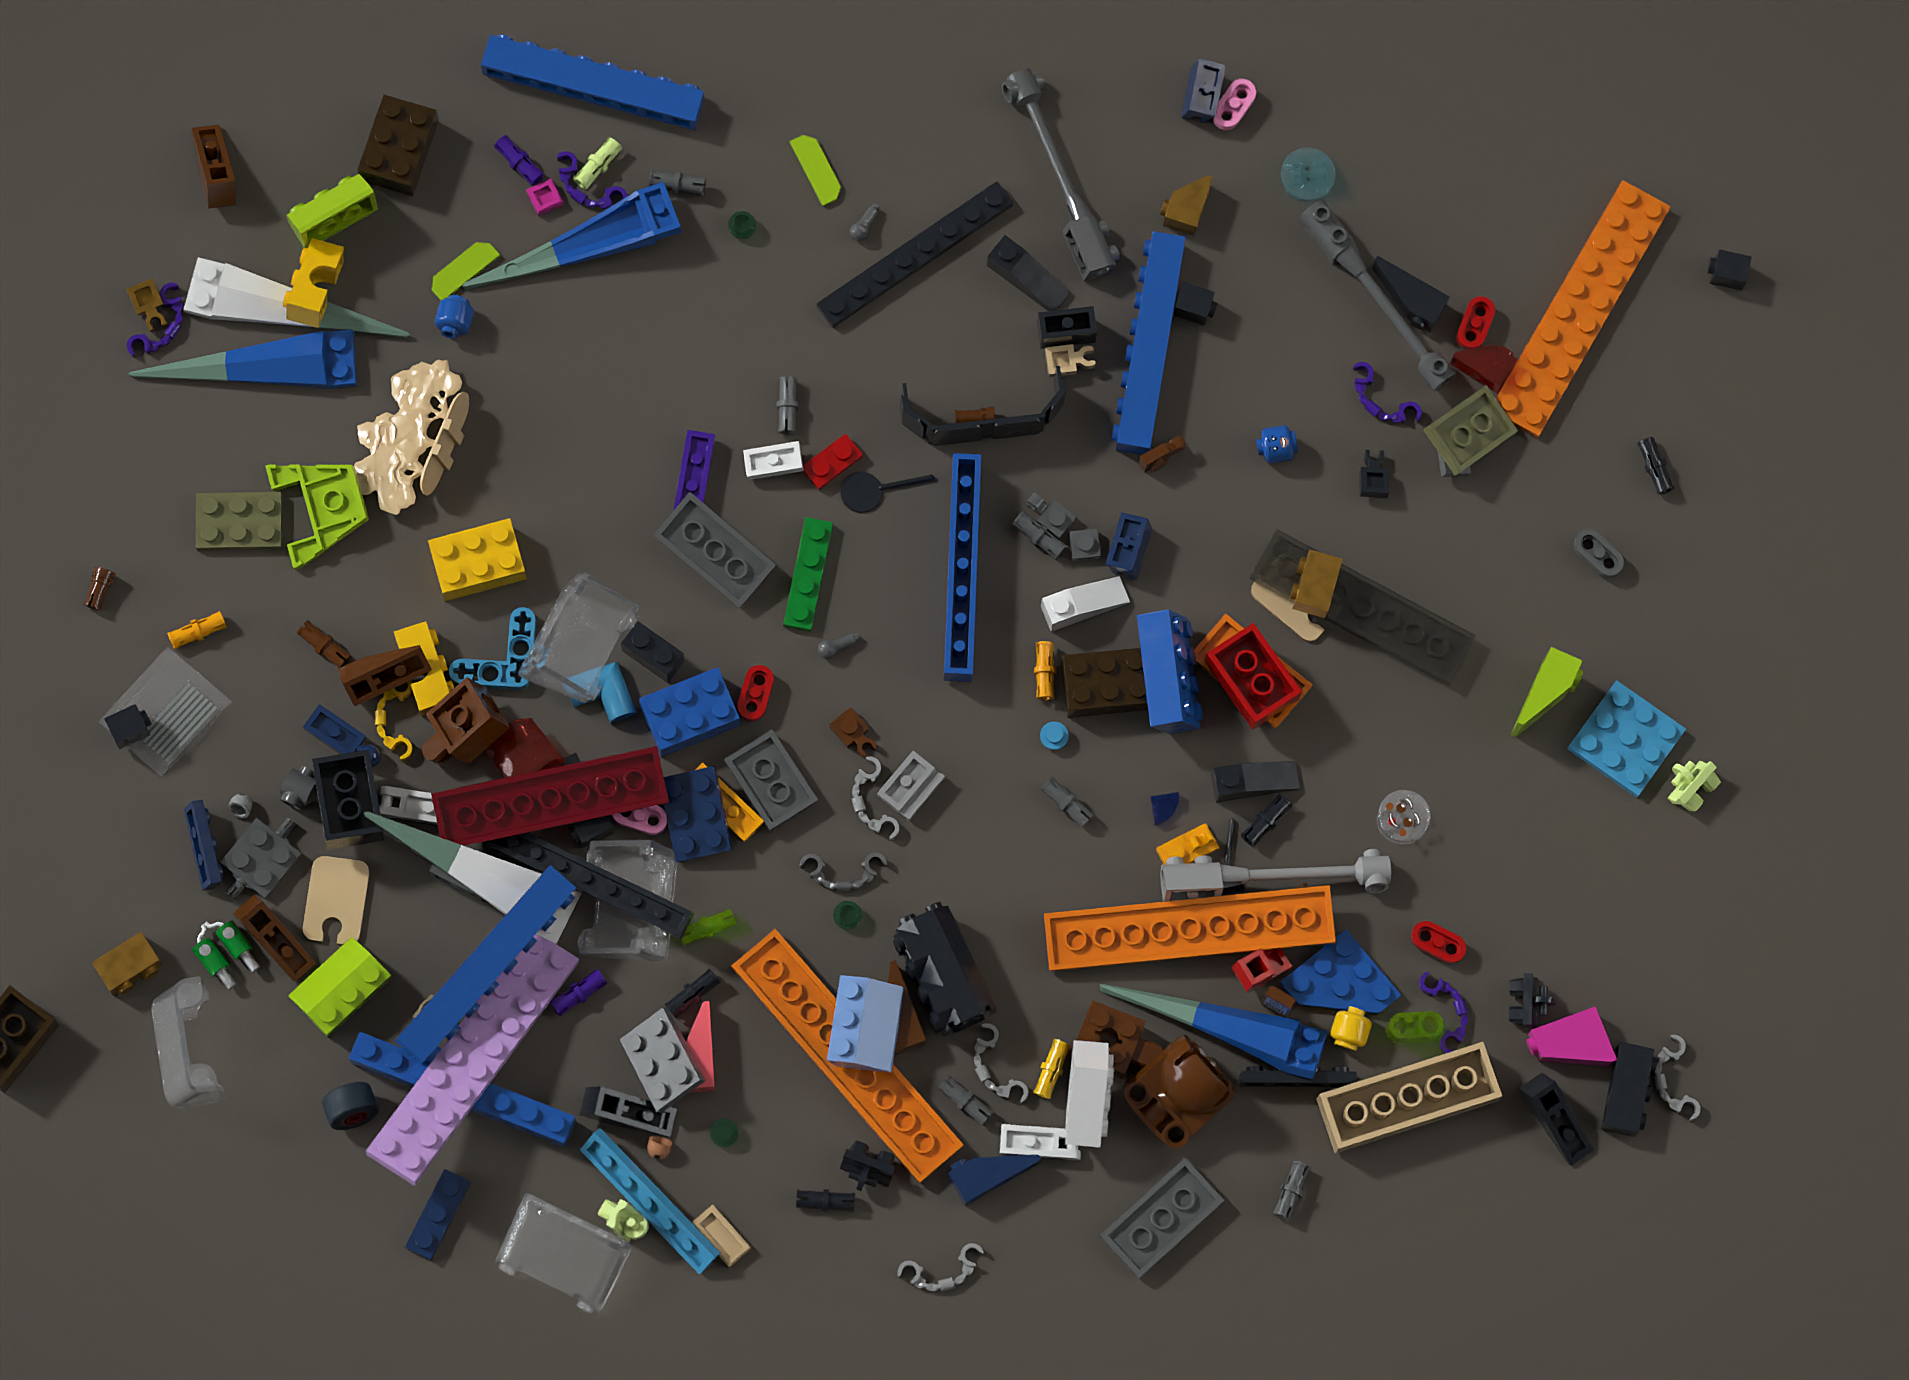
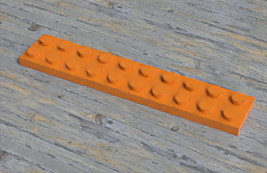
M1622 180L1496 397V400L1515 427L1538 439L1671 206Z
M1330 885L1044 913L1050 972L1253 952L1260 948L1263 951L1336 943Z
M776 929L731 965L732 969L919 1184L964 1146L894 1064L892 1073L836 1067L827 1061L837 999Z

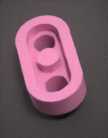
M1238 79L1229 86L1218 102L1216 116L1213 118V122L1218 128L1231 130L1239 124L1255 100L1256 88L1252 82L1246 79ZM1237 93H1244L1246 95V98H1238ZM1229 114L1231 119L1226 121L1221 116Z
M657 805L631 810L632 813L629 817H623L621 813L612 814L614 821L618 825L648 835H658L667 827L666 813ZM651 817H656L659 822L657 825L651 826L648 824V820Z

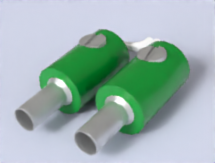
M233 920L225 924L222 922L214 924L205 922L201 925L202 932L198 935V944L193 947L192 951L212 978L218 976L227 989L231 990L237 984L226 970L230 964L209 937L201 941L202 937L206 934V927L215 928L220 926L215 932L233 958L236 961L242 959L252 973L260 968L259 964L250 954L253 947Z

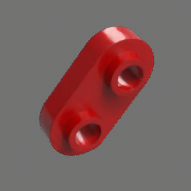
M1484 296L1475 297L1467 306L1457 333L1458 344L1467 351L1477 350L1484 343L1495 314V306L1489 298ZM1481 309L1485 315L1477 316L1475 310ZM1466 335H1474L1475 340L1468 341L1466 339Z
M755 665L746 673L737 704L739 715L746 721H758L765 714L774 684L773 673L768 667ZM762 677L765 683L758 686L754 683V680ZM749 704H755L757 710L749 712L746 707Z
M1421 921L1415 925L1411 932V941L1417 949L1444 963L1455 964L1466 953L1465 941L1460 936L1433 922ZM1423 932L1428 933L1430 940L1426 942L1421 940L1420 934ZM1446 946H1453L1456 950L1455 954H1448Z

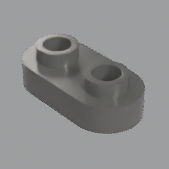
M1586 529L1581 531L1575 538L1574 550L1576 554L1600 576L1613 578L1621 572L1624 566L1623 556L1597 531ZM1590 542L1592 549H1585L1583 543ZM1604 561L1612 562L1613 568H1606Z

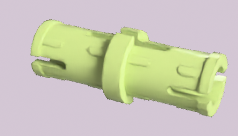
M609 137L595 155L591 154L588 157V163L573 178L574 181L581 188L587 190L601 172L605 173L607 171V165L622 150V146L616 140Z

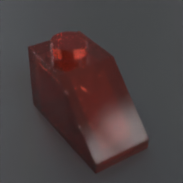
M1493 344L1457 351L1453 355L1450 365L1483 386H1487L1497 394L1518 359L1514 357V353L1508 348L1498 347Z

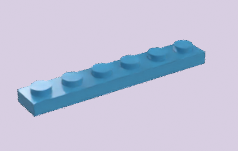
M601 1128L595 1131L581 1147L580 1151L699 1275L703 1273L718 1257L720 1252Z

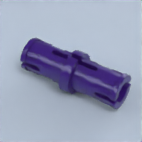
M507 135L502 136L495 143L494 148L510 163L509 167L514 171L517 170L531 186H535L542 180L544 173L529 159V154L526 151H521Z
M596 969L578 983L573 982L570 984V988L551 1000L550 1004L560 1017L580 1002L582 1004L587 1001L586 998L606 986L607 982L599 970Z

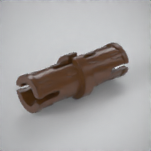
M309 620L303 623L305 627L301 625L298 629L297 635L311 644L318 655L323 654L337 668L345 666L343 663L347 664L352 656L333 642L334 639L331 635L322 633Z

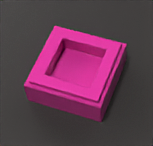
M552 179L526 189V193L538 217L563 206V201Z

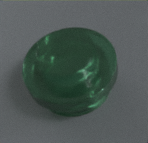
M739 211L730 217L728 228L734 237L746 239L755 232L756 221L750 213Z
M852 901L840 902L833 912L834 922L838 927L845 930L858 926L862 918L860 907Z
M727 1118L718 1119L712 1124L710 1129V1137L713 1143L723 1148L732 1146L739 1136L738 1126L734 1121Z

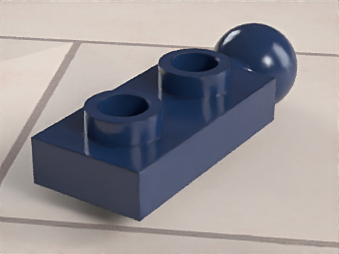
M320 704L303 726L305 731L339 754L369 749L372 767L376 766L381 760V752L376 746L363 745L367 738L366 735Z

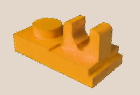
M1202 824L1157 847L1156 851L1163 864H1166V860L1171 857H1181L1184 864L1195 862V858L1203 855L1207 856L1220 849L1208 825Z

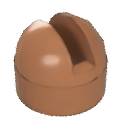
M651 1136L647 1151L652 1158L655 1155H659V1160H662L668 1156L672 1142L662 1136Z

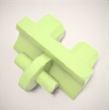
M1689 761L1685 766L1675 764L1672 771L1676 777L1671 783L1676 788L1667 799L1672 804H1681L1689 811H1697L1704 801L1696 793L1701 786L1706 792H1712L1721 783L1714 772L1717 767L1711 761L1708 763L1699 761L1696 765Z
M607 1199L604 1201L598 1215L607 1220L606 1225L620 1238L629 1242L630 1239H639L647 1233L648 1222L646 1218L639 1214L630 1204L621 1199L618 1204Z

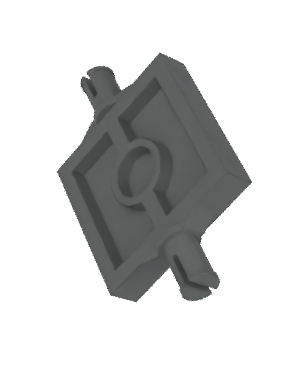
M287 817L278 830L269 828L257 818L220 862L236 879L227 892H225L228 896L235 900L246 887L254 890L264 899L267 898L302 855L289 844L286 838L296 826V823L291 822V819Z

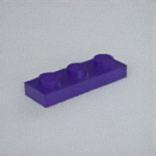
M687 430L673 511L689 492L704 503L715 434Z

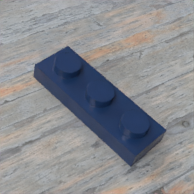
M203 800L191 801L184 808L201 888L202 891L212 890L221 882L223 871L221 864L217 863L215 856L216 840L210 834V814L208 809L204 808Z
M446 1169L443 1170L405 1245L406 1249L432 1261L471 1184L469 1180Z

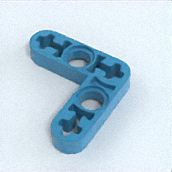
M525 607L517 608L512 612L509 623L507 661L457 659L449 667V676L452 682L458 685L466 677L474 680L473 674H466L464 679H459L458 674L454 672L459 671L460 666H465L467 672H475L474 666H479L477 671L478 681L475 682L486 688L523 690L527 688L531 683L536 631L534 613ZM521 615H526L527 620L531 622L525 624V635L513 636L514 633L520 634V625L515 620H519ZM521 641L527 643L529 646L528 652L523 656L516 655L513 652L515 643ZM512 660L520 663L528 661V664L522 663V673L527 676L526 678H521L520 683H516L515 678L511 677V675L517 673V663L511 664ZM488 667L495 668L499 673L497 679L491 682L484 680L482 677L483 671Z

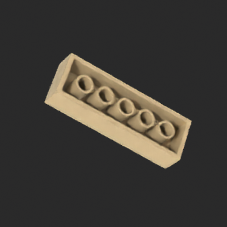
M1480 1042L1321 1093L1316 1100L1334 1153L1336 1154L1498 1102L1502 1094L1484 1042Z

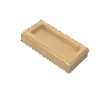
M713 1204L692 1222L720 1252L718 1256L729 1268L751 1249Z

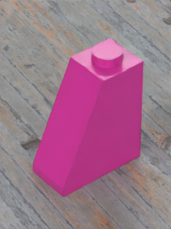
M1596 1006L1530 1031L1528 1034L1529 1039L1526 1040L1531 1055H1536L1538 1061L1610 1066L1617 1060Z

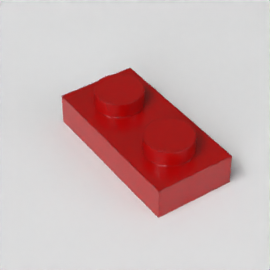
M845 433L804 464L803 472L819 491L862 459L863 454Z

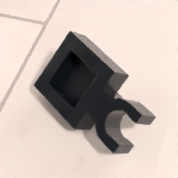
M1366 449L1364 463L1367 467H1361L1359 471L1360 497L1388 498L1389 468H1381L1384 460V451L1380 450L1378 460H1373L1369 455L1370 450Z

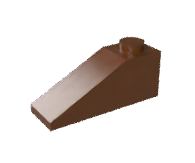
M220 125L192 128L198 167L208 209L236 205L235 178Z
M416 645L362 657L339 668L338 672L355 707L431 671L432 668L421 646Z
M253 895L233 913L293 982H296L316 964L266 904L256 895Z
M894 960L890 962L888 983L905 988L894 1054L896 1056L925 1045L926 1039L897 962Z

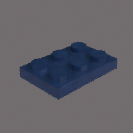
M711 766L664 777L669 803H664L676 862L733 850L716 767Z

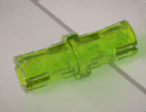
M728 908L708 918L702 916L700 921L690 924L684 935L691 934L682 938V945L685 946L705 936L711 938L713 933L737 925L734 917L723 921V919L733 916L731 909Z

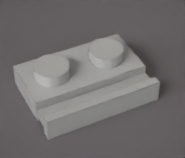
M912 751L879 790L877 796L896 812L903 815L906 820L910 821L945 779V775L938 772L935 767L915 751Z

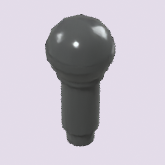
M873 203L861 220L850 227L849 232L854 240L863 241L868 237L869 226L880 209L877 204Z
M857 633L834 641L823 640L818 645V653L824 659H831L839 650L854 645L855 642L859 641V636Z

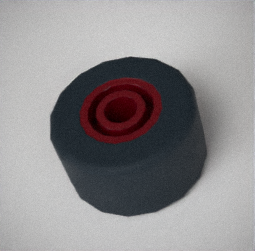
M352 1082L339 1086L330 1091L322 1100V1106L329 1125L335 1130H348L364 1125L371 1121L379 1111L372 1088L366 1082Z

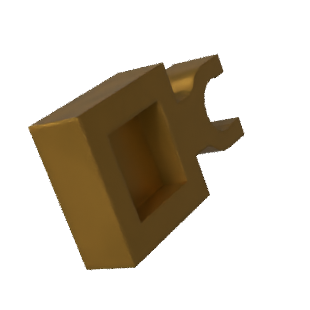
M153 278L126 289L137 315L146 313V324L150 332L154 331L151 325V321L154 318H159L163 326L167 325L163 315L158 313L156 309L164 304Z

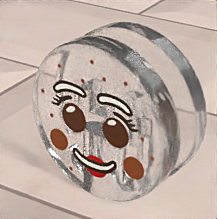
M1398 790L1387 795L1381 802L1376 814V824L1380 834L1387 841L1396 845H1410L1417 842L1425 834L1431 819L1430 809L1425 799L1410 790Z

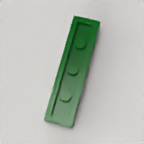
M805 517L783 627L807 632L812 630L833 522Z

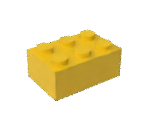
M510 518L428 540L444 601L527 579Z

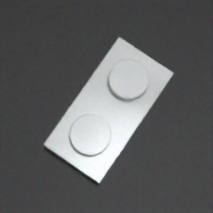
M799 441L743 450L748 480L804 471Z

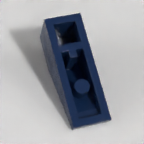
M1039 1154L973 1158L969 1161L963 1158L950 1166L952 1171L948 1172V1178L963 1204L967 1206L1040 1164L1041 1158Z

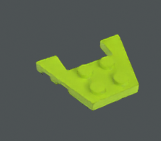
M269 464L265 466L271 489L274 492L297 484H301L314 536L287 544L295 570L303 568L369 520L353 465L277 466L276 464Z

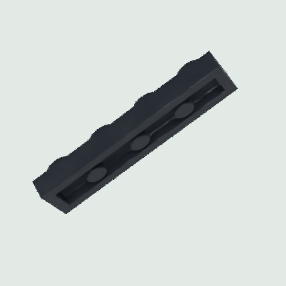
M1248 1066L1246 1071H1241L1239 1074V1087H1343L1357 1082V1071H1349V1067H1333L1332 1071H1321V1067H1317L1313 1079L1285 1073L1276 1067L1275 1071H1263L1261 1066Z

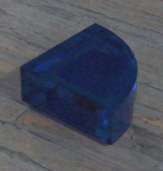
M1179 792L1150 797L1154 826L1166 822L1173 816L1178 806Z

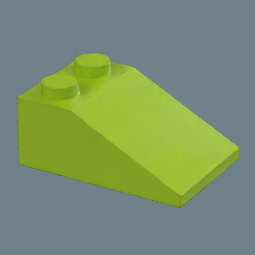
M1553 647L1550 648L1513 728L1512 736L1517 737L1564 699L1568 691L1574 692L1584 672L1579 669L1582 660Z

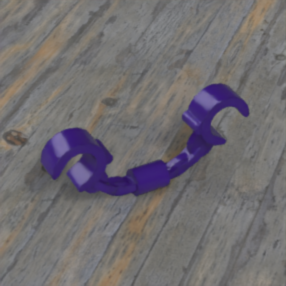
M564 151L557 155L558 161L563 159L572 161V165L569 168H559L560 180L564 182L565 190L571 195L570 197L581 205L585 204L588 207L605 209L612 206L610 197L613 194H620L623 199L627 197V193L622 187L614 186L610 189L606 188L605 197L598 201L587 199L588 196L577 188L573 190L571 184L568 183L571 174L578 172L575 155L569 151Z
M173 282L167 283L160 291L164 307H172L177 312L175 323L171 322L164 333L166 337L162 338L159 342L148 341L146 334L131 336L127 341V349L133 358L135 355L132 347L136 342H143L145 344V351L149 354V352H154L159 347L167 345L171 339L174 340L181 329L180 325L183 321L181 311L184 308L181 297L173 300L166 298L168 291L179 289L178 284Z
M1358 362L1353 366V370L1364 369L1368 373L1367 378H1356L1354 381L1355 390L1359 393V400L1365 406V410L1374 417L1378 416L1381 420H1391L1394 423L1402 422L1404 424V411L1406 409H1413L1416 412V422H1419L1422 410L1415 402L1400 403L1399 411L1389 415L1381 412L1382 408L1372 400L1368 401L1363 392L1367 384L1371 385L1373 383V368L1366 362Z
M1427 971L1419 980L1420 990L1432 997H1436L1438 991L1450 992L1451 996L1456 1000L1453 1004L1457 1016H1461V1027H1458L1454 1032L1446 1030L1440 1039V1050L1446 1054L1453 1051L1445 1046L1447 1038H1453L1459 1043L1463 1041L1466 1035L1465 1027L1468 1024V1010L1459 992L1451 988L1449 982L1443 981L1442 978L1439 979L1436 988H1427L1424 984V980L1429 974V971Z

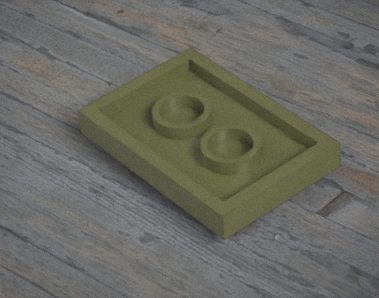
M1487 386L1475 392L1423 429L1455 476L1518 431Z
M281 492L196 493L197 551L282 549Z

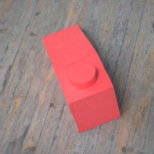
M703 1001L686 1043L706 1081L690 1093L715 1091L709 1001Z

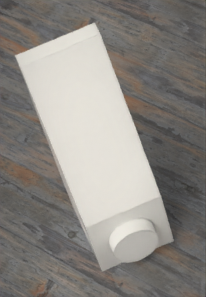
M1118 576L1068 588L1042 598L1041 609L1052 632L1126 605L1130 601L1121 578Z

